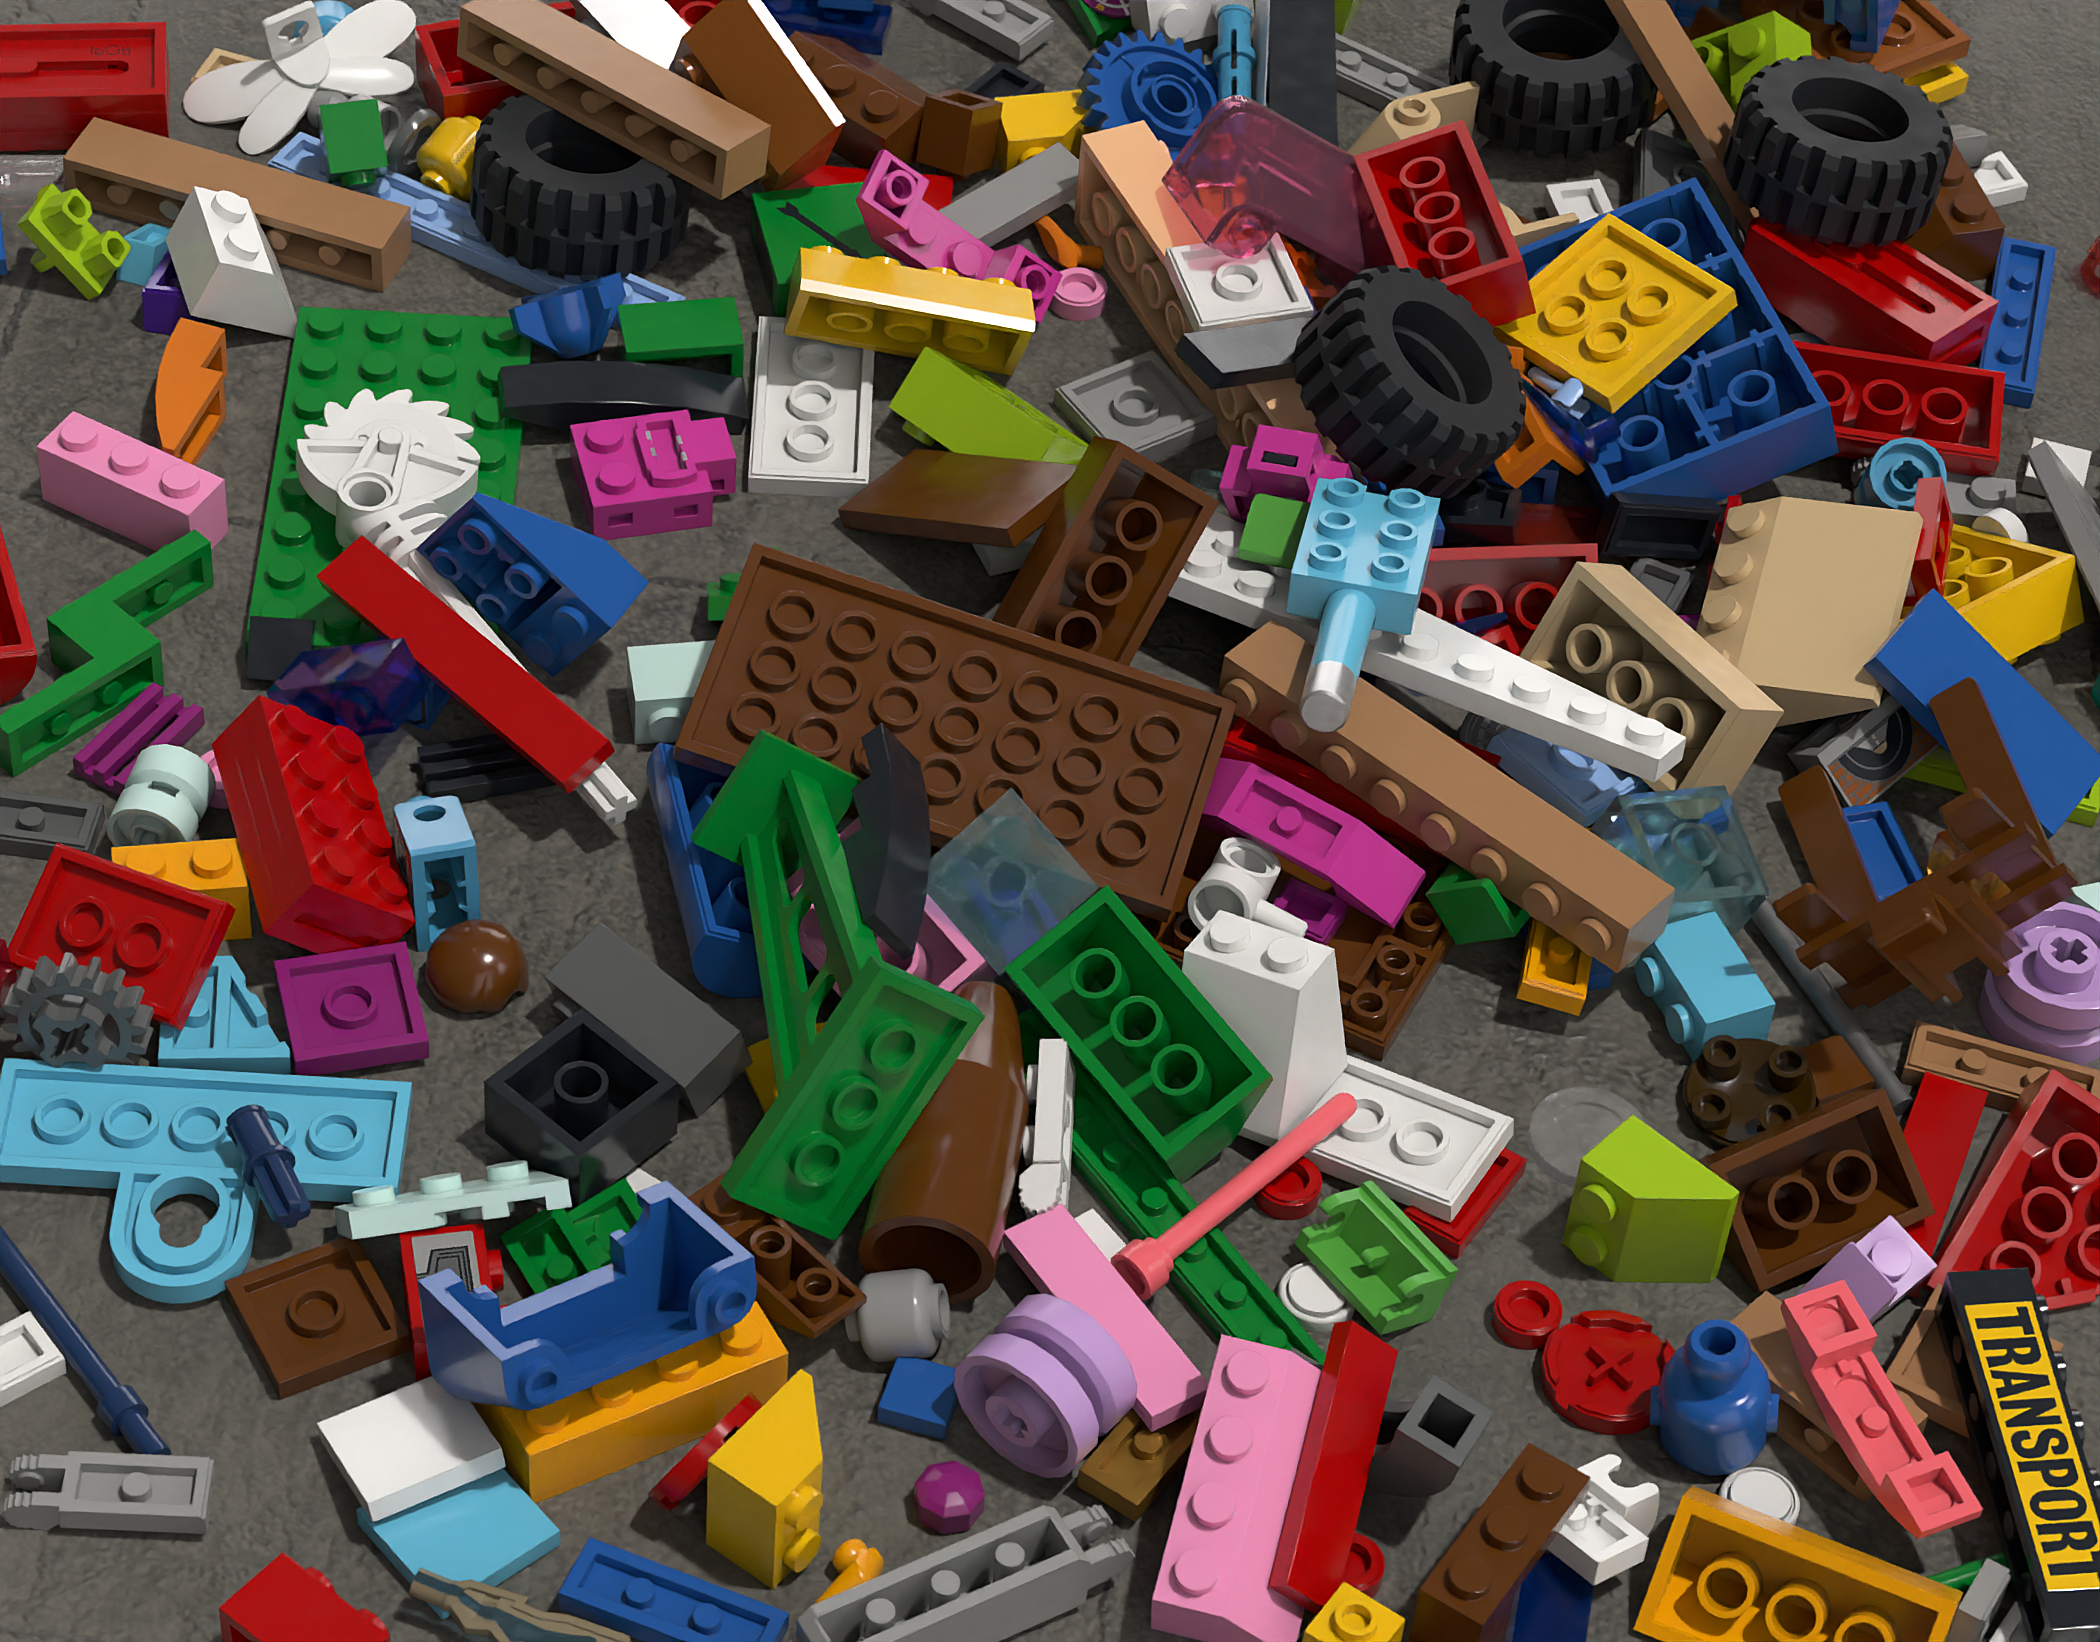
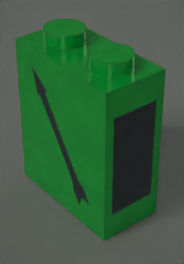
M864 182L752 193L750 237L773 317H786L791 274L800 247L811 249L815 246H829L839 249L845 256L867 260L877 256L888 257L884 249L872 242L856 203V198Z

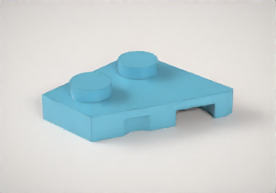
M215 956L182 1031L160 1024L159 1067L291 1075L290 1049L285 1041L280 1043L268 1024L267 1011L257 995L251 993L246 988V978L233 956Z

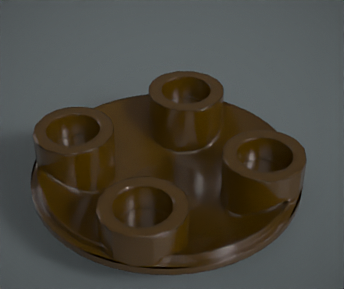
M1718 1035L1705 1043L1703 1053L1689 1068L1683 1086V1100L1691 1121L1703 1134L1722 1145L1731 1146L1815 1109L1816 1086L1813 1076L1808 1069V1058L1798 1047L1792 1045L1781 1046L1762 1039H1735L1728 1035Z

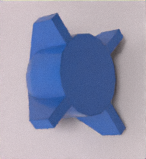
M614 273L590 282L521 298L522 305L508 309L515 333L549 350L562 359H568L597 351L603 347L609 334V329L617 315V305H622L626 293L620 273Z

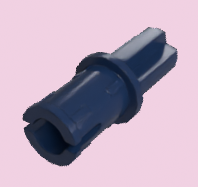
M254 1104L240 1107L227 1118L226 1123L228 1126H225V1130L232 1139L244 1163L241 1169L242 1177L248 1186L257 1189L273 1222L280 1223L285 1229L296 1227L299 1220L309 1216L311 1204L293 1170L296 1165L295 1156L289 1147L281 1145L269 1121V1115L263 1106Z

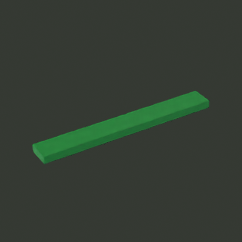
M1032 1009L1018 1015L1026 1088L1028 1065L1039 1064L1040 1039H1057ZM1071 1056L1076 1071L1071 1164L1134 1239L1144 1240L1148 1237L1157 1239L1197 1207L1198 1204ZM1028 1102L1029 1114L1035 1120L1036 1105H1030ZM1217 1226L1173 1260L1174 1268L1169 1272V1282L1219 1341L1221 1335H1226L1288 1351L1293 1347L1319 1364L1324 1365L1326 1354Z

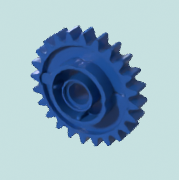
M1136 30L1131 39L1121 32L1112 43L1105 40L1083 67L1082 71L1084 74L1076 85L1083 91L1076 100V105L1088 110L1080 120L1082 125L1094 127L1097 130L1096 132L1144 120L1157 140H1162L1166 144L1171 160L1183 176L1186 175L1190 178L1193 186L1197 185L1198 180L1221 181L1236 163L1222 159L1217 153V144L1219 142L1218 78L1215 75L1216 71L1212 63L1205 65L1201 62V49L1198 48L1192 53H1187L1184 51L1183 41L1179 37L1173 45H1168L1160 31H1157L1150 41L1141 30ZM1233 96V117H1236L1237 97Z

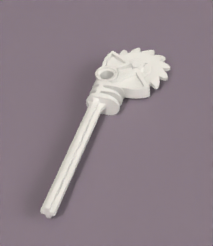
M363 389L354 396L348 409H344L336 402L330 401L326 403L324 408L325 427L314 424L305 425V439H296V470L299 480L308 495L323 509L336 516L335 536L339 544L347 549L355 540L363 535L526 670L449 580L440 576L433 569L431 563L416 550L432 532L477 491L480 455L476 449L465 442L473 437V427L465 422L446 417L449 411L447 403L439 401L411 403L412 392L409 389L392 392L378 401L375 400L372 391ZM605 761L577 787L605 821L610 819L614 825L623 822L626 819V812L635 809L637 806V799Z

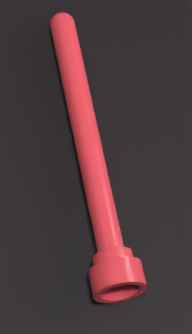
M1345 1092L1336 1094L1157 1239L1148 1237L1144 1240H1132L1112 1256L1110 1263L1140 1300L1144 1301L1150 1298L1168 1283L1169 1272L1174 1268L1173 1260L1352 1117L1357 1109L1355 1098Z

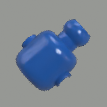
M1720 1319L1708 1320L1695 1326L1686 1337L1685 1344L1678 1348L1665 1364L1659 1386H1651L1650 1425H1658L1662 1446L1677 1464L1692 1473L1710 1477L1724 1476L1746 1468L1763 1451L1768 1432L1777 1433L1779 1394L1771 1392L1767 1369L1757 1354L1751 1350L1749 1339L1741 1328L1729 1321Z

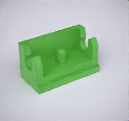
M1372 1180L1362 1182L1359 1188L1333 1194L1320 1202L1318 1207L1327 1216L1331 1217L1321 1224L1315 1223L1302 1229L1294 1244L1374 1329L1382 1335L1432 1320L1458 1272V1269Z

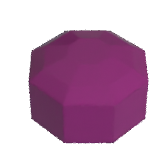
M956 1460L929 1464L914 1483L913 1500L919 1522L942 1535L968 1531L983 1513L985 1494L979 1473Z

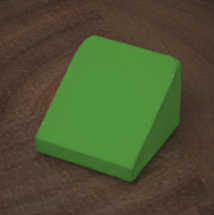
M1262 493L1256 494L1250 506L1237 557L1241 560L1292 570L1311 504Z

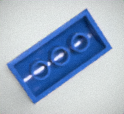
M659 742L648 759L646 777L694 975L706 989L722 996L732 998L761 997L763 993L744 867L694 844L690 839L691 834L728 778L673 760L675 746ZM802 953L805 973L807 975L814 968V965Z

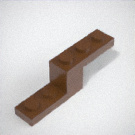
M1528 1442L1419 1589L1410 1636L1407 1642H1503L1515 1592L1586 1496L1591 1477Z

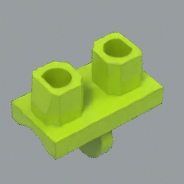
M50 183L39 190L34 204L19 220L17 226L38 247L30 260L31 265L41 273L56 266L90 300L101 294L113 273L121 266L130 252V244L117 231L108 230L100 234L89 223L88 219L92 215L91 203L77 188L61 193L53 183Z

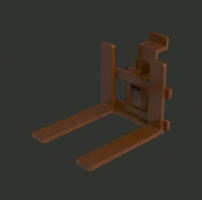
M1972 677L1961 680L1930 699L1932 711L1967 789L1966 793L1944 804L1938 811L1943 822L1971 851L1880 901L1827 772L1820 765H1814L1781 784L1778 788L1779 795L1817 888L1812 883L1800 886L1772 903L1774 912L1788 928L1806 943L1795 949L1798 960L1811 971L1826 962L1848 982L1838 988L1841 999L1852 1009L1863 1003L1868 1008H1871L1912 984L1932 1003L1943 996H1946L1955 1003L1962 999L1963 995L1953 970L1977 957L1996 976L2000 977L2008 974L2010 970L2006 961L2023 953L2016 934L2012 929L2072 896L2069 888L2078 884L2076 876L2064 862L2060 865L2058 864L1982 690ZM1991 870L2011 892L1987 905L1966 883Z

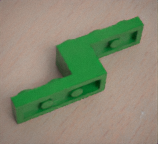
M194 529L176 541L164 545L156 553L124 572L112 576L107 582L74 602L65 604L57 612L46 618L51 662L65 674L23 702L9 707L0 715V767L14 778L122 712L151 683L154 682L161 687L165 685L161 641L145 628L214 586L211 542Z

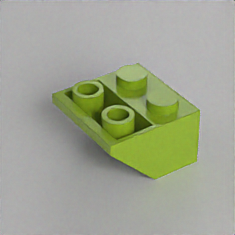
M1776 11L1690 41L1734 114H1736L1744 85L1750 81L1754 74L1766 65L1771 66L1777 60L1789 58L1791 61H1796L1800 56L1812 55L1810 33Z

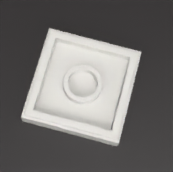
M1278 233L1166 248L1164 265L1194 332L1313 316L1314 309Z
M433 1376L317 1423L321 1442L372 1523L506 1467L501 1446L471 1402L455 1399L433 1379Z

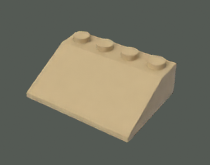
M1783 496L1729 508L1696 633L1785 711L1775 727L1879 707L1884 687L1863 666L1899 624L1923 525V518L1918 512Z

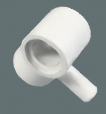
M1238 837L1225 839L1221 843L1212 865L1194 887L1188 899L1189 915L1200 931L1203 930L1219 910L1304 938L1308 929L1307 922L1266 901L1279 875L1281 865L1278 858L1270 850L1249 839Z

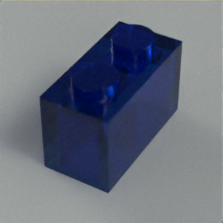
M404 637L301 652L269 688L266 694L273 701L283 705H294L303 710L307 715L334 726H345L361 737L396 732L429 690Z

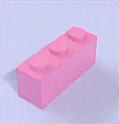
M75 411L69 414L37 445L43 500L156 552L164 545L176 541L194 529L211 542L212 550L229 532L225 479Z

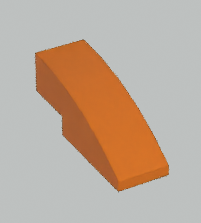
M180 318L166 344L158 369L155 404L159 450L194 466L197 465L226 418L224 379L228 374L225 329Z

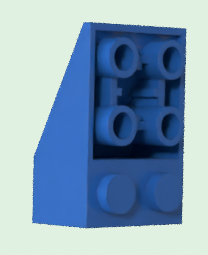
M476 492L416 548L431 563L433 569L440 576L449 580L477 606L479 612L486 619L494 622L523 649L525 655L532 662L540 665L552 677L607 633L649 583L604 539Z

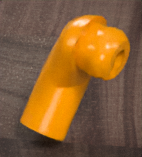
M855 1538L845 1541L833 1556V1565L840 1575L812 1605L882 1575L884 1561L880 1552L875 1547L867 1548L866 1544L860 1539Z

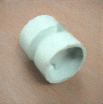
M168 744L151 745L142 750L125 783V789L118 798L106 824L107 836L114 847L192 841L199 827L198 822L203 817L216 789L215 775L209 765L198 755L178 746Z

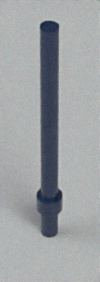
M0 1225L1 1274L97 1400V1414L113 1435L124 1436L136 1454L171 1455L170 1448L147 1419L149 1414L148 1407L131 1386L120 1384Z

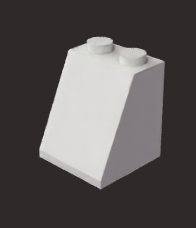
M1219 910L1185 949L1182 972L1272 1075L1274 1080L1238 1133L1240 1136L1271 1147L1306 1118L1348 1066L1335 949Z

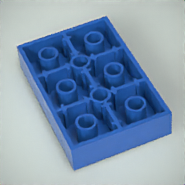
M1696 177L1518 248L1524 261L1528 281H1530L1604 216L1610 213L1735 290L1738 305L1616 412L1611 414L1587 397L1580 396V398L1588 401L1590 409L1575 425H1565L1587 466V469L1581 473V476L1602 515L1611 492L1712 498L1715 502L1728 498V496H1733L1839 453L1830 404ZM1530 362V369L1533 367H1538L1537 365ZM1549 374L1551 377H1553V378L1556 379L1557 381H1560V380H1558L1557 378H1555L1554 376H1552L1551 374Z

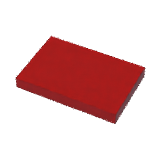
M56 842L8 946L11 967L18 973L23 967L35 970L39 957L47 956L56 966H59L65 952H72L77 959L78 965L88 966L93 956L101 959L100 971L110 974L112 971L121 968L126 971L121 984L126 988L142 986L145 992L140 1005L153 1007L154 1014L151 1021L182 1031L236 909L228 902Z

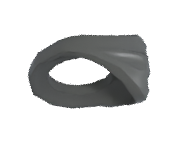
M420 109L411 115L398 130L386 156L387 169L403 176L420 171L417 165L416 153L442 123L440 117L433 110Z

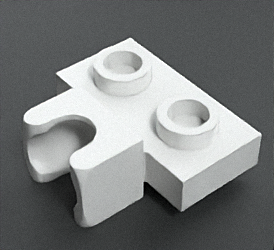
M1612 1454L1605 1455L1577 1469L1591 1477L1587 1494L1547 1548L1592 1585H1596L1644 1561L1649 1540L1646 1536H1648L1653 1528L1659 1508V1489L1655 1484L1643 1483L1636 1487L1625 1488L1611 1481L1612 1474L1617 1472L1621 1465V1459Z

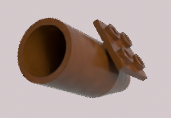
M987 981L966 982L957 987L953 994L974 1003L985 1015V1018L874 1182L858 1249L860 1263L867 1274L906 1269L926 1271L929 1273L934 1284H944L949 1305L967 1302L980 1296L990 1287L994 1280L1029 1116L1017 1002L1007 989Z

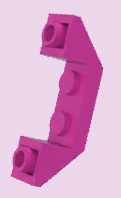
M887 150L879 151L856 198V203L872 242L911 268L926 270L931 267H943L955 271L960 277L981 281L986 278H1003L1013 282L1016 287L1030 289L1035 314V325L1041 324L1063 275L1020 244L998 251L988 247L922 200L930 182L928 179Z
M1226 758L1219 759L1199 825L1225 839L1233 838L1238 833L1331 883L1339 899L1348 902L1353 908L1394 929L1426 877V872L1353 816L1251 762Z

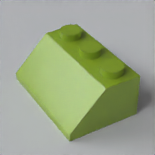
M926 346L888 406L906 419L902 429L909 435L930 447L933 446L935 441H938L949 449L948 452L1078 465L1089 446L1082 439L981 370Z

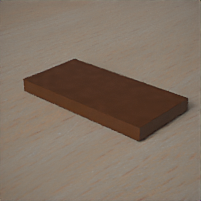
M914 449L837 510L844 527L849 529L1016 548L1047 522L1078 465Z

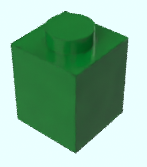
M377 98L320 105L317 120L327 183L341 182L342 188L349 190L375 186L376 177H384L388 168Z

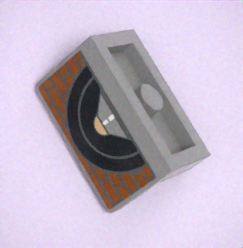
M1883 688L1878 708L1830 717L1789 751L1787 755L1799 773L1814 765H1820L1827 772L1835 794L1844 808L1871 804L1941 744Z

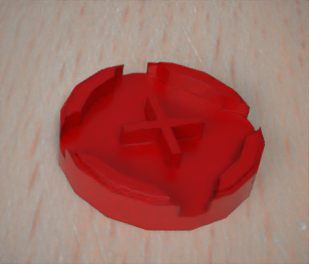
M1616 1310L1584 1311L1572 1316L1570 1323L1562 1326L1559 1330H1557V1326L1548 1336L1539 1368L1543 1393L1558 1414L1579 1428L1604 1435L1634 1434L1653 1426L1650 1425L1651 1386H1659L1665 1364L1675 1353L1674 1348L1666 1338L1663 1343L1658 1336L1651 1332L1653 1326L1638 1316Z
M751 1392L747 1394L648 1492V1495L664 1511L667 1509L669 1511L673 1510L708 1475V1459L763 1404Z

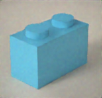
M1712 911L1666 924L1664 933L1641 952L1640 959L1637 960L1635 965V973L1642 992L1648 997L1652 996L1663 1013L1672 1039L1678 1044L1682 1043L1693 1062L1703 1053L1705 1043L1718 1035H1728L1735 1039L1754 1038L1767 1040L1776 1003L1717 913Z

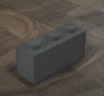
M599 922L544 976L556 1000L551 1005V1008L562 1022L566 1021L580 1009H585L678 1082V1103L697 1118L753 1063L741 1031L602 922Z

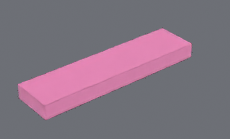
M1063 1204L1053 1207L1054 1210L1049 1209L1047 1213L1043 1212L1004 1231V1248L1041 1294H1048L1071 1302L1091 1315L1116 1340L1131 1363L1138 1385L1136 1403L1132 1408L1151 1432L1203 1407L1209 1384Z

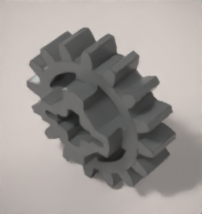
M65 952L59 966H56L47 956L39 957L35 970L23 967L20 970L15 984H12L2 1010L8 1013L3 1023V1030L17 1034L12 1047L15 1052L31 1050L35 1054L34 1060H45L57 1068L64 1062L87 1063L93 1068H97L102 1064L137 1066L141 1054L146 1052L154 1028L149 1026L154 1010L153 1007L140 1005L145 992L142 986L126 988L121 984L126 973L123 969L119 968L107 974L100 971V958L93 956L88 966L78 965L77 959L72 952Z

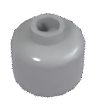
M921 1269L896 1270L865 1275L858 1288L867 1296V1301L845 1317L846 1332L851 1342L860 1341L868 1358L880 1363L895 1362L897 1356L919 1359L931 1357L936 1352L940 1339H948L951 1329L950 1306L946 1288L942 1283L934 1284L929 1273Z

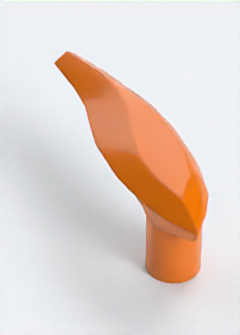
M1047 215L1033 222L1045 250L1057 265L1064 269L1075 267L1101 268L1104 259V252L1101 246L1075 244L1074 240L1068 237Z

